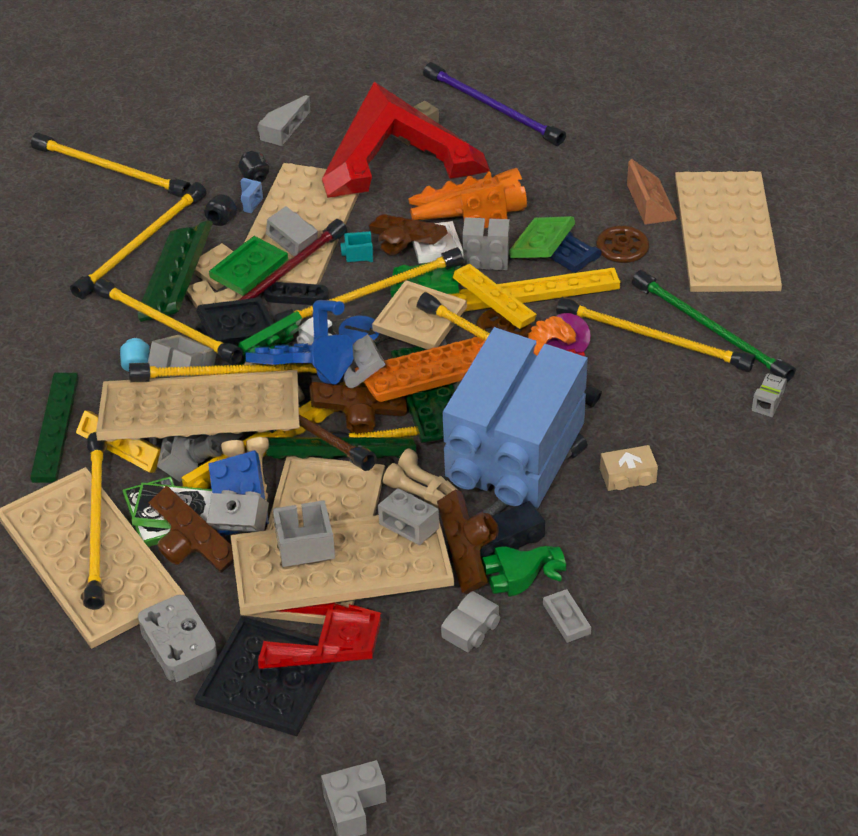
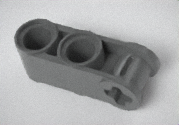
M244 433L201 434L190 444V456L196 463H202L211 456L219 457L223 453L221 448L223 442L237 440Z

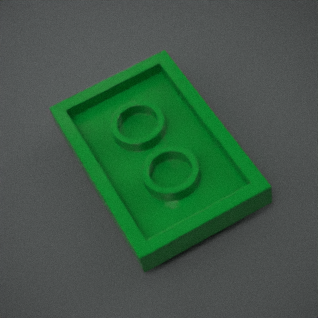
M253 236L210 269L209 276L211 279L244 296L288 261V253Z
M424 264L417 266L401 265L399 267H394L393 276L395 277V275L414 269ZM461 265L448 270L437 268L415 278H410L407 281L446 294L459 293L460 283L453 279L455 270L461 268ZM403 281L396 285H391V298L402 286Z
M296 311L240 342L238 347L243 349V357L237 365H244L246 353L255 352V347L275 348V345H287L294 339L295 332L299 330L298 326L302 320L299 312Z

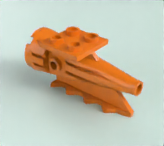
M513 168L497 174L493 178L490 171L480 180L468 176L459 185L452 181H447L442 189L438 190L431 186H426L421 194L408 198L410 204L417 205V207L410 209L412 220L463 216V219L465 217L485 218L484 228H488L489 219H507V212L525 210L527 207L525 187L521 186L518 181L522 177L518 169Z

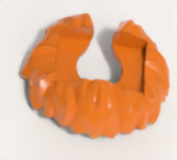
M557 316L549 317L545 321H537L536 326H533L531 328L532 331L528 333V338L536 341V346L534 347V354L536 356L539 354L544 343L546 344L550 339L557 338L568 345L576 342L574 329Z

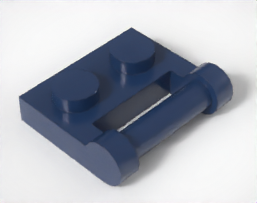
M569 231L549 258L576 273L591 261H596L600 258L602 251L577 239Z

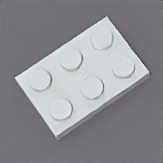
M453 221L435 223L446 226L448 234L434 245L412 241L419 263L435 261L436 258L441 257V253L456 247L460 249L463 256V249Z

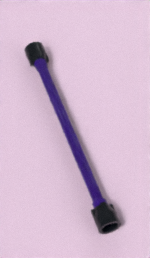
M432 62L425 66L423 75L426 78L435 82H445L540 132L543 135V139L555 146H559L564 142L566 138L565 131L554 126H544L450 77L445 73V69Z

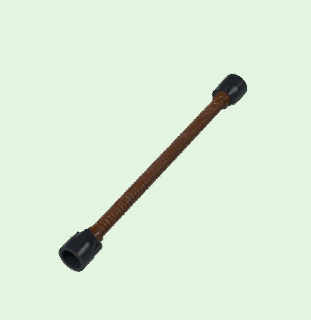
M299 415V426L347 454L350 458V463L364 471H369L374 467L376 463L375 453L362 445L358 447L352 446Z

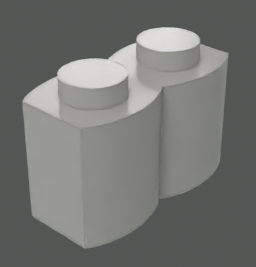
M474 591L470 592L461 601L458 608L452 611L441 626L442 638L466 652H470L473 647L478 648L482 644L488 630L495 629L500 621L499 605Z

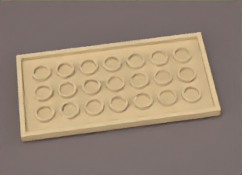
M283 163L245 242L256 236L287 252L289 261L294 256L266 235L267 219L287 206L304 221L315 227L318 231V239L321 237L322 231L335 219H340L346 225L359 193L327 198L322 183V177L327 169ZM339 239L332 243H325L276 282L320 284Z
M676 172L675 181L690 292L781 291V277L761 172Z
M297 370L154 378L150 379V382L130 383V380L104 381L96 429L97 441H115L117 439L139 440L147 437L165 438L167 436L180 435L189 437L197 434L216 435L229 432L239 434L246 431L266 432L279 429L289 431L299 428Z
M287 456L266 530L275 529L273 508L296 505L298 524L302 526L301 504L325 500L330 522L375 516L385 473V465L375 464L369 471H364L349 461L314 457L303 459L296 456ZM355 600L336 602V604L349 608V604L354 605ZM279 611L244 615L322 625L326 617L324 615Z
M85 467L1 507L0 522L92 649L139 624L138 614L142 610L173 596H185V594L101 487L100 578L101 585L105 591V604L102 608L96 610L88 609L83 605V592L88 584L90 568L92 474Z
M379 515L332 521L330 524L334 539L335 559L282 567L275 529L231 535L241 615L454 586V577L440 521L439 529L421 545L380 525Z

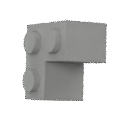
M377 760L321 775L323 795L336 835L360 836L367 834L366 815L363 808L386 802L385 781Z

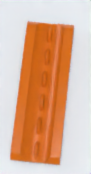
M473 337L385 360L386 365L363 382L374 398L379 402L462 381L485 340Z

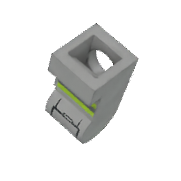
M767 373L761 387L754 394L752 411L773 417L785 391L787 379ZM763 401L771 403V408L764 409L759 404Z

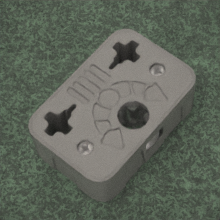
M173 596L142 610L138 614L141 634L170 681L173 679L176 682L181 681L214 665L218 658L215 641L186 596Z

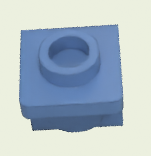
M242 178L240 182L244 212L252 213L263 199L261 182Z

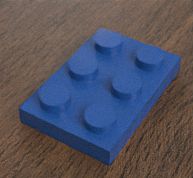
M255 450L208 463L212 493L221 494L223 490H229L239 495H245V492L251 491L261 494V497L266 500L259 453ZM268 513L265 525L269 524ZM218 530V533L221 536L241 532Z

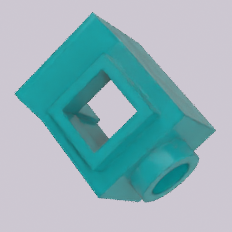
M371 231L344 233L345 242L341 243V255L346 256V261L373 262Z

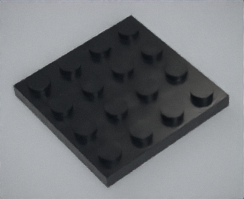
M241 616L195 696V704L297 737L335 662L259 669L258 659L264 641L318 646L319 639Z

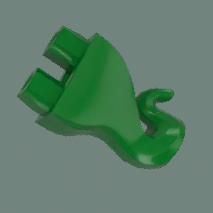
M540 546L530 551H518L510 547L495 548L494 555L482 558L486 575L499 573V575L489 577L492 593L507 592L508 597L525 591L533 583L543 564L544 574L553 580L561 581L562 576L558 572L566 571L565 558L559 546Z

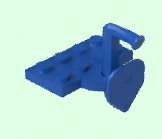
M317 300L314 302V341L312 344L295 343L294 346L275 345V348L255 347V352L246 353V362L272 365L312 363L317 370L319 379L323 383L337 384L353 362V343L351 338L345 334L328 335L327 311L333 312L334 315H340L345 309L344 303L331 300Z

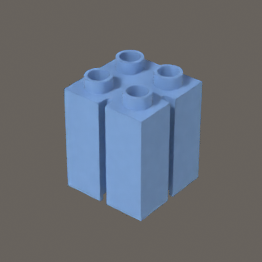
M494 327L443 411L444 442L446 443L444 447L445 477H448L456 486L467 490L477 487L487 491L492 484L495 486L496 496L505 504L519 506L530 501L538 509L584 424L586 398L584 391L586 389L588 357L545 343L536 356L534 354L535 340Z

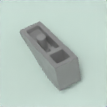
M305 95L269 112L263 120H260L258 124L260 140L282 146L311 112L309 96Z

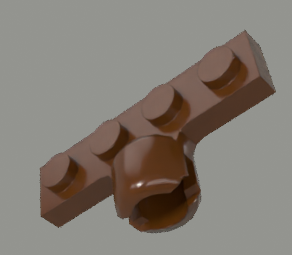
M387 214L379 215L369 225L372 233L380 234L379 242L385 240L380 245L382 251L389 256H395L400 253L411 241L434 245L448 234L444 225Z
M312 382L310 385L311 407L343 411L346 416L347 429L350 433L357 435L358 433L364 434L373 431L376 425L375 414L405 416L407 412L405 396L379 402L366 387L356 386L349 388L347 385H333L320 382Z
M165 486L148 502L149 506L171 526L170 531L158 541L160 552L171 563L179 565L191 553L198 552L222 573L234 562L232 545L207 524L202 517L168 486Z
M455 489L438 500L437 504L462 593L469 594L488 583L480 557V550L483 546L497 538L499 528L495 519L488 513L480 511L469 518L463 493Z

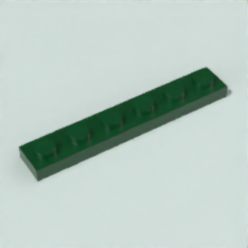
M54 373L31 473L32 483H53L57 481L79 379L78 373Z
M266 437L269 440L266 456L280 459L286 456H296L303 459L310 456H321L323 458L346 456L349 458L347 454L319 437ZM338 437L352 446L358 447L362 445L375 453L376 458H383L384 456L400 458L407 448L416 452L413 437Z

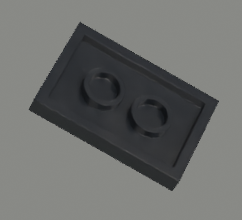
M261 297L198 305L196 310L208 337L223 343H240L274 324Z

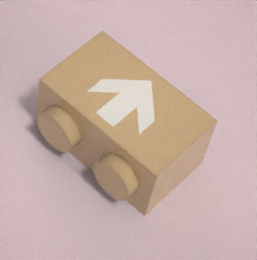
M649 445L601 453L600 471L608 491L624 490L628 487L647 486L651 483H656L658 466Z

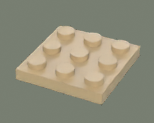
M405 280L372 323V328L375 332L428 350L441 344L454 326V323L444 317L441 318L434 314H427L418 309L416 305L420 296L424 292L433 295L443 306L458 316H461L467 308V300Z

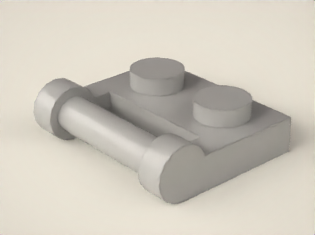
M368 334L353 344V360H355L359 370L353 372L351 366H349L344 373V381L349 388H354L386 365L373 339Z

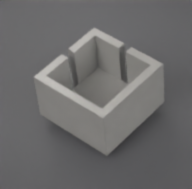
M465 217L463 228V266L471 264L476 269L507 270L510 219H489L488 236H483L485 218Z
M175 335L152 341L148 363L150 366L157 368L214 366L217 353L202 343L181 335ZM180 375V376H170V377H188V376H187V375H186V376H184V375L181 376V375Z
M325 500L301 504L304 527L300 528L296 505L273 508L275 533L282 567L335 559L333 533Z

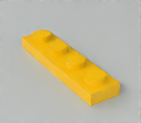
M471 264L455 270L453 279L505 317L514 326L521 329L535 321L536 313Z
M85 410L76 433L88 438V435L96 432L98 415ZM142 438L139 440L117 439L115 441H107V450L149 473L156 471L161 448Z

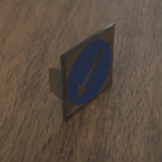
M371 309L333 321L332 326H330L336 335L345 334L349 336L353 344L367 334L373 339L376 347H378L379 342L391 339L390 336L373 331L372 323L377 317Z

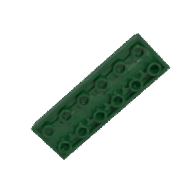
M207 220L200 222L194 227L170 231L142 303L165 315H173L179 312L213 225L212 221ZM138 311V318L140 322L149 319L154 320L153 318Z
M419 346L401 348L391 351V357L397 358L427 349ZM452 383L405 396L421 443L444 438L443 411L455 392Z

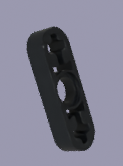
M275 282L263 292L264 299L270 303L313 305L317 300H329L328 288L320 284ZM294 292L301 293L299 296H292L291 294Z

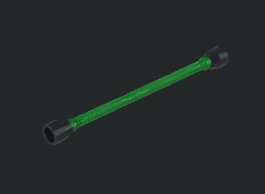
M639 270L634 275L632 285L646 294L651 292L658 295L744 352L754 354L756 360L766 365V368L770 370V374L786 378L787 382L793 378L796 368L781 358L776 360L763 354V352L664 290L656 283L657 279L644 270Z

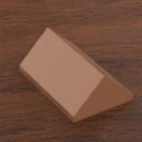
M631 159L628 163L627 186L644 224L676 220L677 216L659 178Z

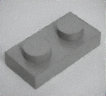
M567 589L543 598L545 609L567 643L591 634L590 624Z

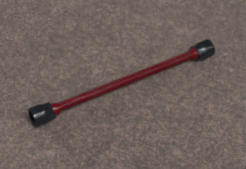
M340 219L332 221L322 231L321 237L238 300L256 298L325 243H332L340 239L344 233H347V227ZM202 322L195 327V330L208 336Z

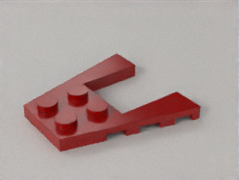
M336 602L277 610L279 612L326 616L318 646L264 641L258 659L259 669L372 659L381 624V613L349 604L348 608L338 605Z

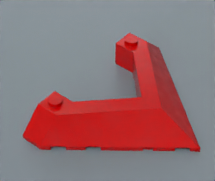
M374 82L324 173L322 183L327 198L368 192L372 179L368 164L374 159L382 144L391 134L398 138L402 136L409 140L411 145L424 152L428 150L435 154L437 159L443 161L449 179L486 173L490 169L483 152Z

